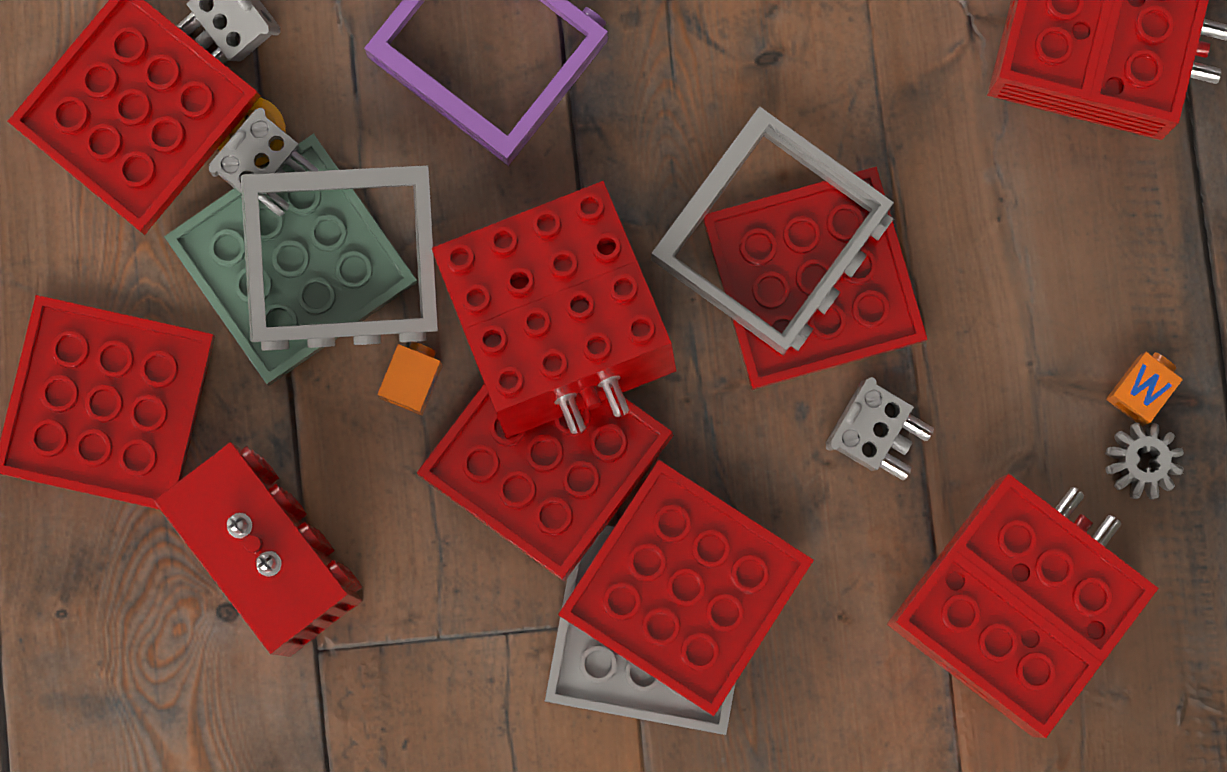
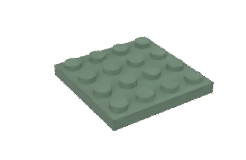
M314 133L299 143L297 152L314 165L318 171L339 170ZM291 157V159L294 160L297 164H299L303 169H305L306 171H309V170L306 169L302 164H300L296 159H294L293 157ZM288 164L282 168L285 172H296ZM235 188L164 236L268 386L324 348H308L307 339L289 340V349L262 350L261 342L250 341L242 194ZM353 189L276 193L289 204L287 211L267 194L263 193L264 196L285 212L281 216H278L259 200L266 327L360 322L418 283Z

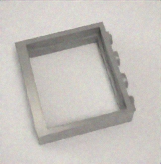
M759 106L653 250L651 260L784 356L790 346L798 351L811 334L813 328L807 323L818 309L825 314L838 297L840 291L834 288V285L842 274L845 273L852 277L867 255L861 251V248L869 237L872 236L878 241L893 221V218L887 213L894 202ZM763 137L770 140L870 212L782 334L676 258V255Z
M428 165L245 174L240 176L251 342H261L262 350L289 349V340L307 339L308 348L335 346V337L353 336L354 345L380 344L381 335L399 334V342L427 341L426 332L438 331L434 255L431 249L433 247ZM413 186L421 318L266 327L258 194Z

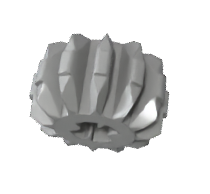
M1140 423L1130 425L1131 437L1123 431L1117 432L1114 438L1121 448L1108 447L1105 452L1107 456L1118 459V463L1105 468L1107 474H1114L1120 471L1122 475L1115 482L1114 487L1117 490H1121L1129 483H1132L1130 488V498L1132 499L1140 498L1143 489H1145L1149 499L1158 498L1159 486L1166 491H1170L1175 487L1173 480L1168 474H1183V467L1171 463L1172 459L1184 454L1183 449L1176 448L1170 451L1167 445L1174 440L1175 435L1172 432H1168L1158 439L1159 425L1156 423L1150 424L1146 433H1144ZM1138 450L1140 455L1146 452L1151 454L1152 458L1149 461V465L1152 468L1151 472L1149 467L1144 470H1140L1137 467L1140 461V457L1137 454Z

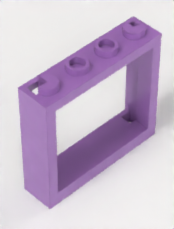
M402 0L364 49L371 61L509 166L607 43L608 31L603 28L606 22L588 7L581 11L568 0H539L584 34L586 38L508 136L390 45L425 0Z

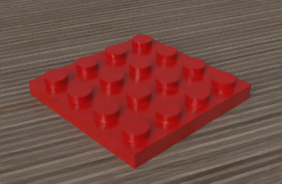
M109 0L7 122L145 235L261 95L145 0Z
M877 166L853 173L885 196ZM822 181L708 213L703 219V224L723 292L782 334L870 212L827 181ZM893 221L878 241L872 236L869 237L861 248V251L867 255L852 277L845 273L842 274L834 285V288L839 290L840 294L825 314L817 309L807 324L813 328V331L798 351L790 346L783 356L731 318L751 390L928 340Z
M36 295L0 439V474L160 510L154 500L182 479L215 335Z
M484 384L417 471V474L424 481L565 582L674 435L670 429L626 398L629 411L624 415L617 396L614 395L621 416H614L608 399L601 401L602 404L596 409L586 410V407L579 410L586 426L582 432L572 412L570 414L578 432L576 434L570 432L565 417L562 416L506 438Z
M658 460L558 616L710 715L715 716L814 560Z

